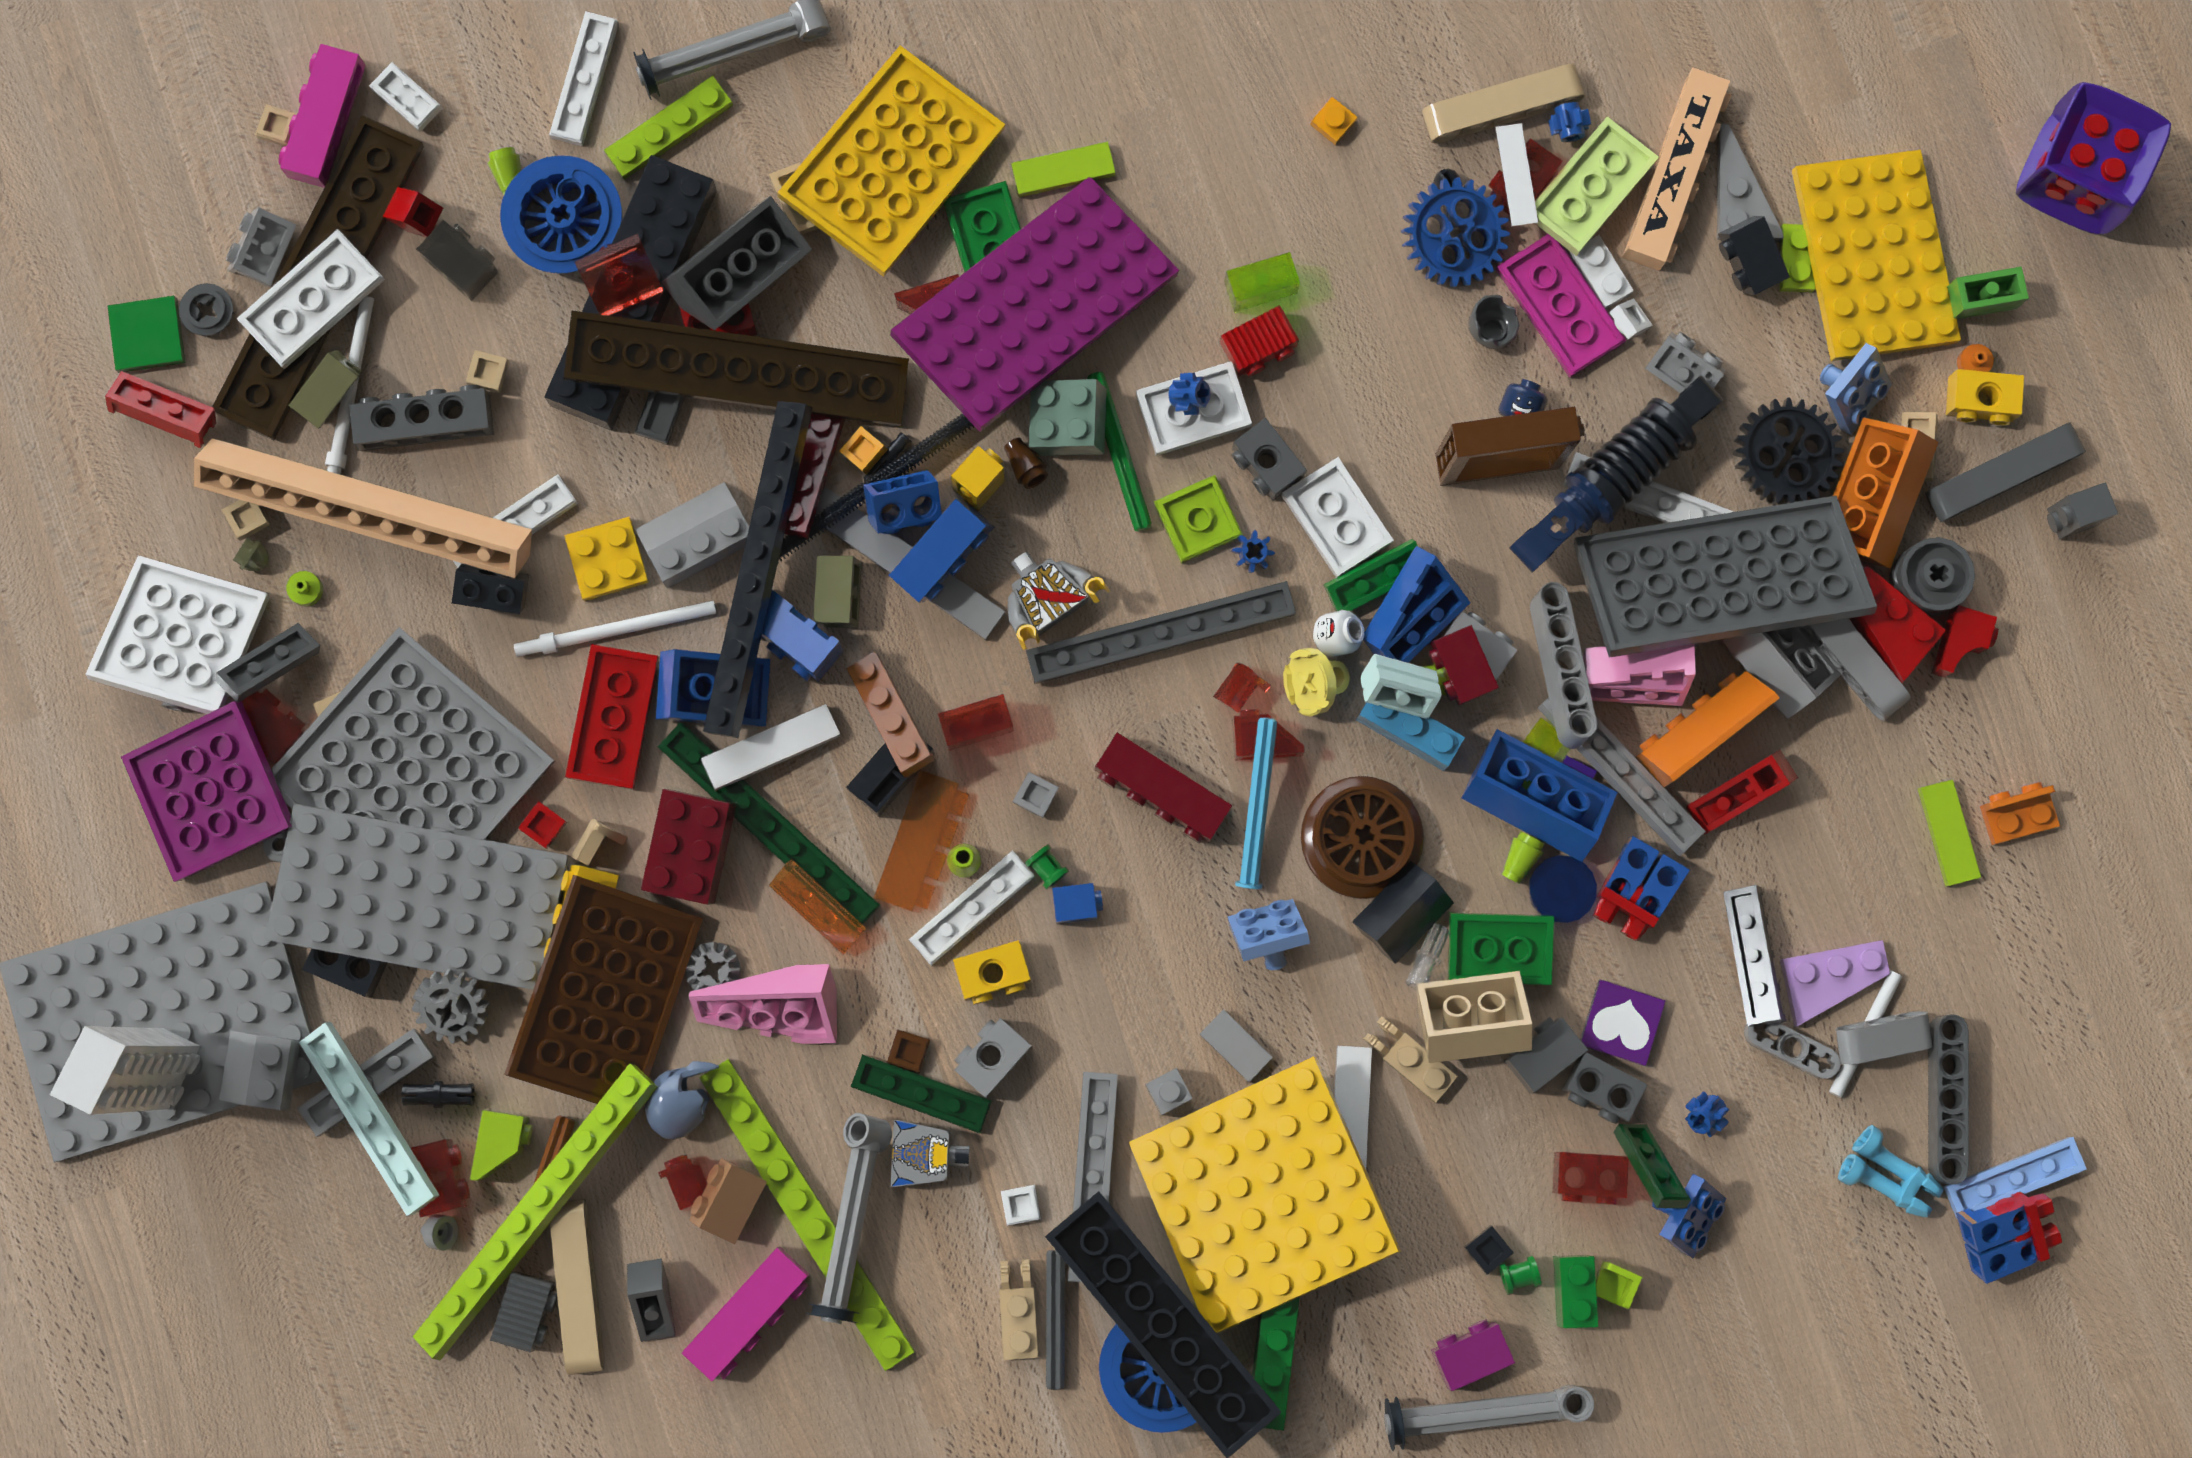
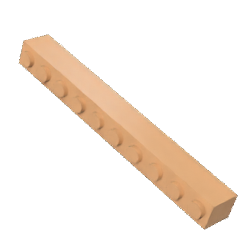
M213 438L194 458V487L512 578L518 575L530 557L532 529Z

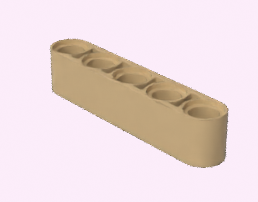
M1566 64L1433 103L1422 110V114L1431 142L1436 144L1552 111L1555 107L1564 103L1579 102L1585 98V93L1575 64Z
M585 1199L567 1201L550 1222L564 1363L567 1375L603 1371L604 1353L588 1207Z

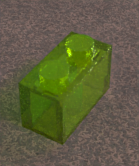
M1290 252L1227 270L1224 279L1234 312L1295 295L1298 293L1300 286Z

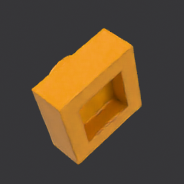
M1331 97L1311 120L1310 125L1336 145L1354 125L1358 117L1334 97Z
M860 426L839 452L867 475L888 449Z

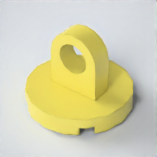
M1304 648L1293 652L1289 657L1292 659L1288 665H1285L1283 672L1284 688L1288 700L1292 705L1296 704L1300 709L1297 711L1305 716L1311 717L1327 712L1333 705L1336 694L1344 692L1349 685L1350 676L1347 667L1340 661H1329L1326 655L1318 649Z

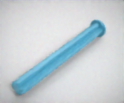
M1260 718L1258 720L1240 881L1235 882L1236 886L1242 888L1262 889L1263 884L1259 883L1277 731V721L1272 718Z

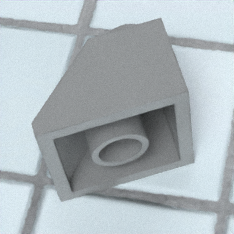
M230 1031L219 1100L276 1110L290 1109L300 1049L299 1042L301 1040Z

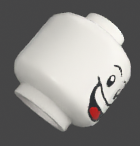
M1346 610L1322 615L1316 621L1313 631V639L1316 646L1324 655L1330 657L1353 653L1359 649L1364 638L1362 622L1355 614Z

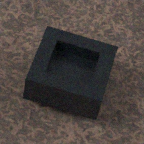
M1491 1225L1464 1246L1465 1250L1486 1275L1514 1253Z

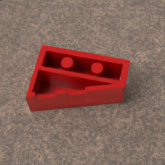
M1866 565L1863 569L1877 604L1875 614L1849 619L1859 633L1861 632L1867 643L1902 683L1946 630Z

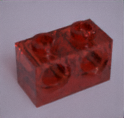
M1530 138L1525 145L1528 160L1535 161L1540 168L1538 171H1530L1534 199L1536 200L1557 173L1563 161ZM1499 170L1488 185L1492 189L1489 196L1496 194L1493 204L1496 206L1503 205V211L1510 215L1504 175Z
M1554 1152L1552 1193L1562 1194L1561 1201L1582 1202L1583 1196H1596V1203L1617 1205V1198H1627L1629 1159L1627 1156ZM1572 1167L1578 1169L1581 1174V1181L1575 1187H1570L1565 1181V1174ZM1607 1169L1612 1171L1615 1176V1184L1608 1190L1604 1189L1600 1184V1175Z

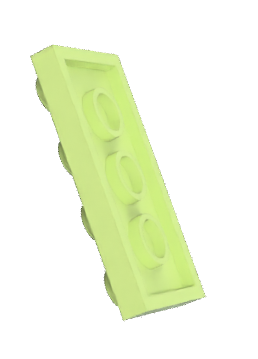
M1607 116L1535 200L1538 223L1535 224L1577 256L1656 163L1659 157Z

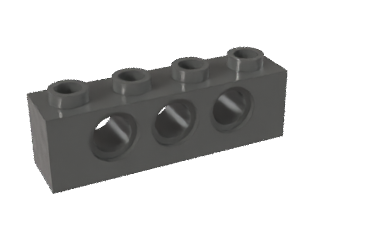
M465 385L459 388L460 391L446 392L445 389H432L426 391V395L413 397L411 393H399L393 395L390 400L379 401L377 397L359 399V403L349 404L353 444L360 451L494 435L490 395L485 388H480L478 385ZM452 407H463L460 417L456 419L448 418V412ZM429 410V417L425 422H414L417 412ZM395 414V422L391 426L381 427V420L385 415Z

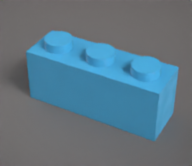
M1365 703L1356 718V721L1442 771L1450 765L1465 739L1464 736L1430 716L1425 719L1388 709L1382 705L1377 706Z

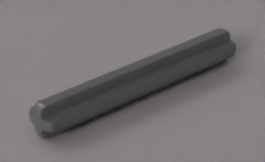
M1049 1250L1046 1253V1387L1049 1390H1061L1065 1387V1261L1056 1250Z

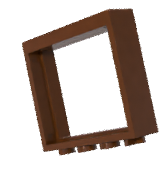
M1574 406L1453 423L1435 453L1440 486L1557 470L1581 441V436H1584L1585 430L1584 424L1581 422V416H1577L1576 407Z

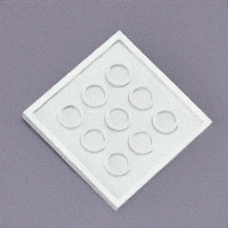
M138 555L88 667L86 676L88 680L209 714L223 707L229 696L215 681L216 672L246 655L269 601L268 593Z

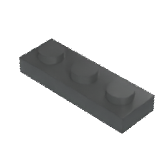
M297 623L216 672L215 681L235 701L240 702L317 655L320 651V644Z

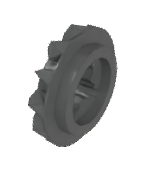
M210 283L199 284L190 288L182 297L179 305V315L183 325L190 332L205 338L213 334L219 335L221 330L230 326L232 314L235 313L232 299L223 288ZM197 303L207 307L214 303L212 309L217 317L206 315L202 319L203 313L200 311Z

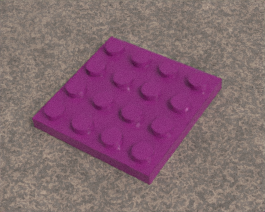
M233 701L121 756L174 882L182 881L292 827L290 823L291 815L242 701Z

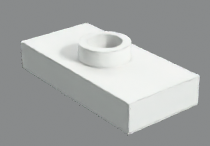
M393 62L369 85L372 91L419 132L443 109L436 100Z

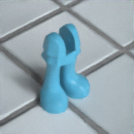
M1873 1125L1868 1126L1857 1138L1852 1150L1902 1179L1901 1182L1897 1184L1875 1171L1855 1154H1849L1843 1161L1838 1180L1849 1186L1857 1182L1866 1184L1894 1201L1897 1207L1905 1208L1906 1213L1928 1217L1933 1209L1922 1200L1916 1198L1915 1195L1919 1188H1921L1923 1191L1940 1198L1943 1192L1942 1186L1930 1173L1926 1174L1921 1167L1916 1168L1888 1151L1882 1145L1884 1137L1882 1131Z

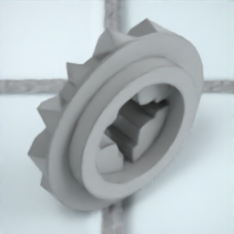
M710 942L701 944L691 953L685 971L687 982L694 990L738 980L740 976L739 959L731 948L722 943ZM706 956L714 964L726 962L718 970L719 983L711 975L699 977L707 969Z

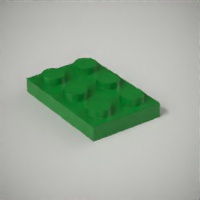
M1450 912L1447 980L1520 971L1523 984L1552 985L1554 916Z

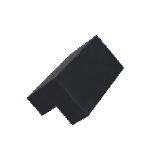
M884 743L846 786V789L880 817L921 769L905 778L895 763L886 743ZM926 743L931 754L934 755V749Z
M1410 861L1352 923L1361 934L1377 946L1384 956L1396 964L1446 913L1454 902L1435 878Z

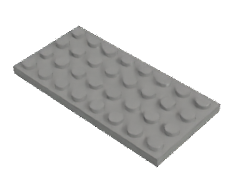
M299 804L293 805L290 818L292 827L288 828L264 940L445 973L447 969H451L453 975L456 976L463 971L467 978L534 989L545 958L546 942L553 935L555 924L552 923L555 907L559 904L562 891L561 883L566 871L568 855Z

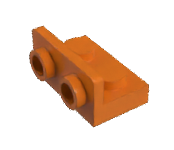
M2041 782L2021 787L2023 794L2011 797L2009 791L1988 796L1990 803L1980 806L1991 845L2059 827L2060 824L2050 793L2055 792L2054 785L2043 788Z

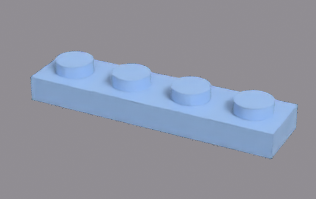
M2067 1137L1966 1177L1959 1184H1948L1943 1186L1957 1219L1956 1213L1969 1208L1971 1211H1976L1991 1206L2003 1198L2011 1197L2014 1193L2022 1192L2026 1194L2087 1170L2074 1137Z

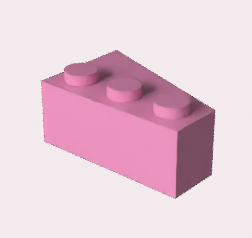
M1694 644L1610 658L1606 647L1586 648L1583 655L1592 701L1682 706L1696 675Z

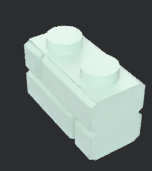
M1377 654L1372 656L1360 678L1366 703L1377 706L1382 705L1388 709L1425 719L1429 718L1442 695L1440 685L1438 684L1437 671Z

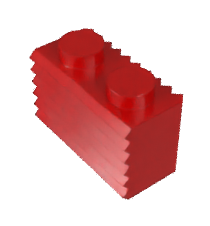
M1280 305L1222 334L1220 338V345L1229 361H1232L1238 377L1245 373L1248 377L1260 373L1266 368L1264 363L1274 358L1278 362L1289 358L1295 353L1294 348L1297 347L1299 342Z

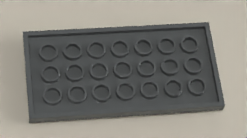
M1837 496L1575 537L1574 540L1575 552L1609 658L1875 614L1877 604Z

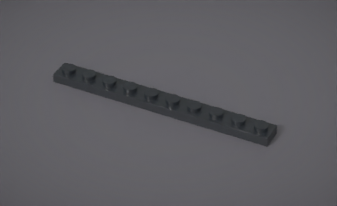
M777 402L703 732L739 739L813 407L807 404Z

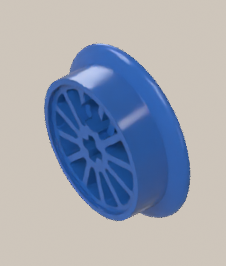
M564 155L546 157L522 169L508 185L500 210L502 231L512 251L528 265L550 273L576 272L596 263L609 251L622 221L620 197L615 185L606 173L587 160ZM558 184L555 193L553 185ZM545 188L549 189L553 199L550 204H547L537 196ZM572 188L581 190V195L577 200L570 202L564 199L565 192L568 193ZM593 193L597 201L587 205L589 195ZM534 201L545 209L546 213L529 212L527 209L530 203ZM602 210V214L599 220L582 218L586 215ZM567 212L569 219H562L559 223L556 217H563ZM525 220L545 222L528 230L525 228ZM580 226L598 228L596 234L591 236L581 229ZM549 231L539 245L530 241V238ZM577 233L587 240L588 243L578 248L573 235ZM558 236L556 251H545L555 237ZM565 237L570 239L573 246L572 252L563 253Z
M1116 1324L1105 1339L1099 1361L1100 1382L1112 1408L1128 1423L1151 1432H1174L1195 1424L1196 1420L1182 1403H1177L1175 1395L1167 1385L1166 1388L1173 1406L1171 1408L1157 1407L1161 1385L1165 1383L1158 1374L1153 1372L1154 1369L1146 1360L1122 1356L1127 1343L1132 1344V1342ZM1122 1362L1145 1366V1369L1122 1377L1120 1364ZM1148 1375L1149 1378L1135 1395H1131L1126 1389L1125 1383ZM1152 1382H1156L1152 1406L1149 1407L1138 1401L1140 1396Z

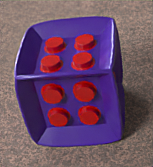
M2078 83L2059 100L2053 113L2041 129L2019 177L2016 195L2031 207L2068 225L2089 233L2108 234L2130 216L2134 206L2144 194L2168 142L2171 122L2155 110L2113 90L2092 83Z

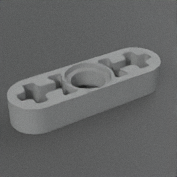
M1780 1023L1765 1024V1031L1773 1036H1778L1779 1031L1783 1033L1776 1040L1775 1050L1771 1048L1775 1041L1769 1038H1761L1758 1041L1756 1039L1757 1033L1753 1031L1754 1026L1745 1025L1744 1036L1751 1046L1815 1078H1831L1840 1069V1058L1834 1050ZM1788 1038L1797 1039L1801 1045L1800 1054L1795 1058L1788 1057L1784 1053L1783 1044ZM1811 1046L1813 1050L1809 1053V1047ZM1808 1053L1818 1058L1824 1057L1826 1054L1828 1056L1827 1062L1831 1064V1067L1820 1072L1818 1071L1819 1064L1809 1059L1806 1060L1804 1065L1802 1061L1807 1057Z

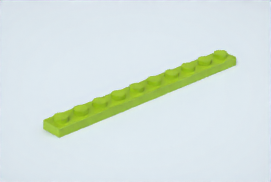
M727 1059L718 1065V1069L708 1071L699 1079L761 1177L767 1181L768 1188L820 1270L827 1277L836 1226L730 1059ZM856 1259L847 1309L860 1313H854L853 1322H858L855 1325L883 1369L887 1371L914 1353L915 1350Z
M630 1063L413 1335V1338L432 1359L441 1361L658 1086L637 1066Z

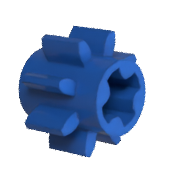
M1578 102L1564 103L1555 107V115H1551V119L1548 120L1551 135L1559 134L1561 142H1573L1584 138V130H1588L1589 125H1591L1589 109L1581 110Z
M1180 373V380H1173L1168 396L1172 406L1176 407V412L1183 411L1184 415H1199V408H1206L1209 403L1211 391L1203 376L1196 377L1195 373Z
M1257 530L1252 532L1251 539L1249 540L1245 536L1240 535L1238 540L1242 545L1240 548L1236 547L1231 550L1232 553L1239 554L1240 560L1236 563V566H1241L1243 563L1249 565V573L1254 572L1256 564L1266 569L1268 564L1264 559L1266 556L1275 554L1274 551L1268 550L1266 546L1270 541V537L1263 540L1257 538ZM1247 544L1250 547L1257 545L1260 548L1257 553L1259 560L1256 557L1249 559L1246 556V553L1249 551L1246 546Z
M1703 1091L1697 1098L1693 1097L1685 1106L1691 1111L1685 1120L1688 1121L1690 1128L1695 1133H1707L1709 1137H1712L1717 1131L1721 1132L1729 1123L1723 1117L1729 1111V1108L1726 1107V1104L1718 1095H1707Z

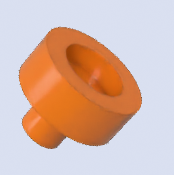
M1982 344L1967 346L1957 358V367L1963 370L1989 372L1994 364L1992 352Z

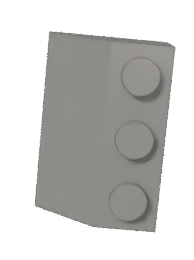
M725 482L635 530L662 582L668 589L745 548L749 525Z
M1801 626L1723 640L1734 659L1739 660L1750 674L1776 692L1780 698L1773 703V706L1783 713L1787 719L1816 699L1841 676L1839 671Z

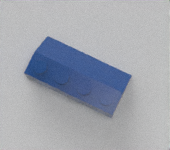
M1496 729L1473 771L1461 799L1583 862L1598 841L1618 792Z

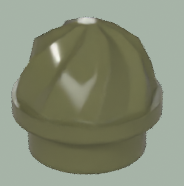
M248 537L246 538L233 561L241 565L239 567L241 570L256 572L266 567L269 556L268 551L260 543L261 541L256 540L254 542Z

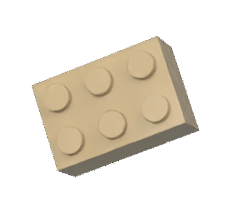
M1520 971L1417 984L1418 1015L1429 1063L1532 1050V1020Z

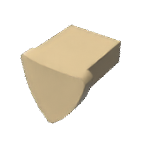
M592 819L571 857L589 866L604 837L624 845L627 836Z

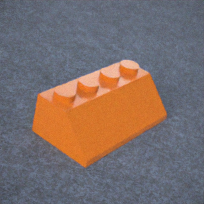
M1865 417L1862 418L1833 496H1837L1860 560L1891 568L1939 442L1920 430Z
M1745 671L1738 677L1733 672L1717 684L1721 688L1718 693L1711 697L1707 692L1692 704L1695 711L1685 718L1680 713L1665 725L1669 730L1660 738L1653 734L1639 745L1642 752L1635 758L1665 787L1678 779L1780 698L1776 692L1748 671Z

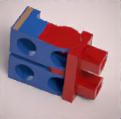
M1631 836L1627 838L1619 857L1605 879L1602 888H1600L1596 895L1599 901L1596 904L1593 916L1609 925L1618 911L1628 916V919L1620 932L1628 938L1638 941L1647 929L1655 927L1659 917L1690 870L1664 854L1658 856V850ZM1650 867H1651V870H1650V872L1648 873L1646 879L1644 880V882H1642L1643 879L1645 878L1647 872L1649 871V869H1650Z
M2022 1192L2012 1194L2011 1197L2003 1198L1991 1206L1976 1211H1971L1968 1208L1957 1212L1956 1215L1962 1238L1966 1242L1964 1245L1971 1271L1988 1284L2036 1263L2037 1260L2043 1262L2050 1259L2048 1250L2062 1243L2061 1234L2057 1226L2052 1222L2042 1225L2040 1220L2054 1214L2052 1200L2043 1193L2027 1197Z

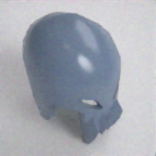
M692 1061L686 1067L667 1070L659 1075L654 1081L658 1087L646 1101L644 1107L646 1119L651 1129L663 1138L676 1140L685 1137L697 1128L705 1118V1110L710 1098L703 1089L687 1090V1078L718 1069L719 1066L709 1062Z

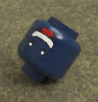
M1522 379L1520 384L1512 383L1506 387L1498 411L1501 416L1544 411L1548 399L1543 393L1539 392L1541 385Z

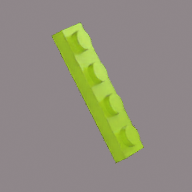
M711 76L604 149V152L625 180L646 166L651 155L661 156L731 108L733 103L714 76Z

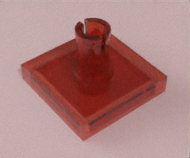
M638 234L615 244H607L608 247L604 248L603 246L599 251L575 261L586 288L601 315L609 316L663 292V288Z

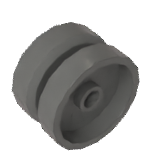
M1936 537L1924 539L1900 554L1891 567L1888 580L1894 588L1928 616L1938 617L1964 602L1973 589L1975 571L1973 561L1964 548L1952 540Z

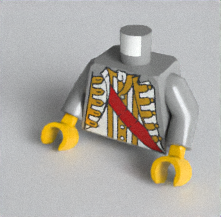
M1025 552L1011 563L1021 578L1012 584L1013 592L1008 597L1009 622L1017 635L1021 648L1025 650L1027 649L1025 645L1027 639L1034 638L1037 644L1040 643L1039 636L1088 603V595L1094 603H1098L1100 600L1096 596V592L1104 589L1109 593L1110 590L1102 578L1093 577L1084 569L1065 561L1055 562L1051 558L1038 566L1030 554Z

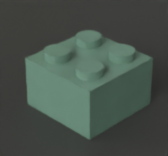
M1097 379L1050 380L1040 384L1031 391L1029 448L1039 456L1104 454L1107 389Z

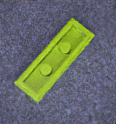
M1108 141L1011 163L1018 197L1078 185L1088 177L1095 181L1113 177L1116 174Z
M1953 779L1918 788L1945 887L1981 878Z

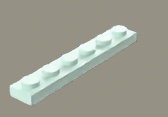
M325 1022L301 1040L299 1044L406 1216L416 1214L440 1196L332 1022Z

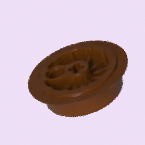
M1349 777L1327 786L1311 802L1302 822L1301 846L1310 870L1327 888L1351 898H1375L1410 861L1418 865L1423 850V826L1414 804L1399 788L1375 777ZM1361 796L1364 798L1363 819L1359 818L1351 801L1352 797ZM1370 797L1383 803L1372 820L1369 819ZM1340 802H1345L1350 814L1344 811L1336 812L1334 807ZM1387 807H1390L1397 815V818L1384 824H1376ZM1341 818L1347 822L1349 829L1346 835L1339 837L1332 832L1330 823L1333 819ZM1396 823H1400L1402 826L1403 836L1381 834L1380 832ZM1363 828L1368 829L1367 835L1372 837V841L1367 840L1364 844H1360L1359 836L1355 835V832H1360ZM1324 836H1326L1330 841L1340 844L1327 849L1324 842ZM1380 840L1401 842L1402 850L1400 855H1397L1381 844ZM1349 845L1352 849L1341 865L1338 866L1332 860L1330 854ZM1374 848L1379 849L1393 859L1394 864L1387 870H1384ZM1355 852L1360 853L1358 875L1349 873L1344 869ZM1366 852H1369L1378 871L1375 875H1364Z

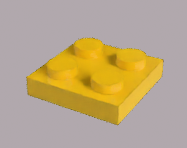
M630 517L564 535L583 601L649 583Z

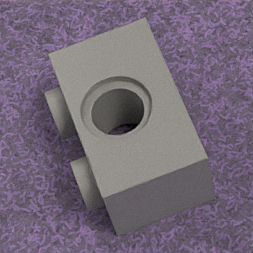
M1001 1018L996 1023L990 1020L977 1034L981 1038L980 1042L973 1049L967 1045L954 1060L959 1064L955 1071L985 1098L988 1097L1032 1047ZM988 1046L998 1048L1001 1053L1000 1061L994 1066H987L981 1061V1052Z

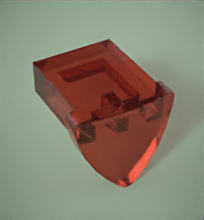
M1236 663L1213 697L1239 713L1256 687L1266 693L1271 684L1248 666Z

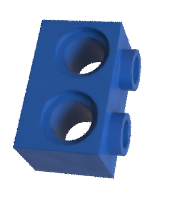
M928 470L863 485L868 521L878 534H894L899 532L900 528L909 526H928L942 515L938 481ZM925 496L924 501L920 505L914 506L918 498ZM893 504L890 511L881 513L886 505Z

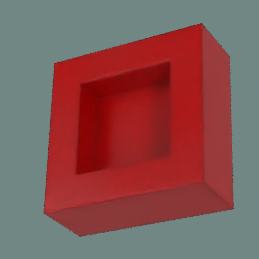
M538 801L518 829L542 847L548 849L568 822Z

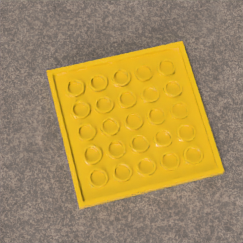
M1313 1056L1129 1142L1198 1311L1217 1334L1401 1252L1317 1057Z

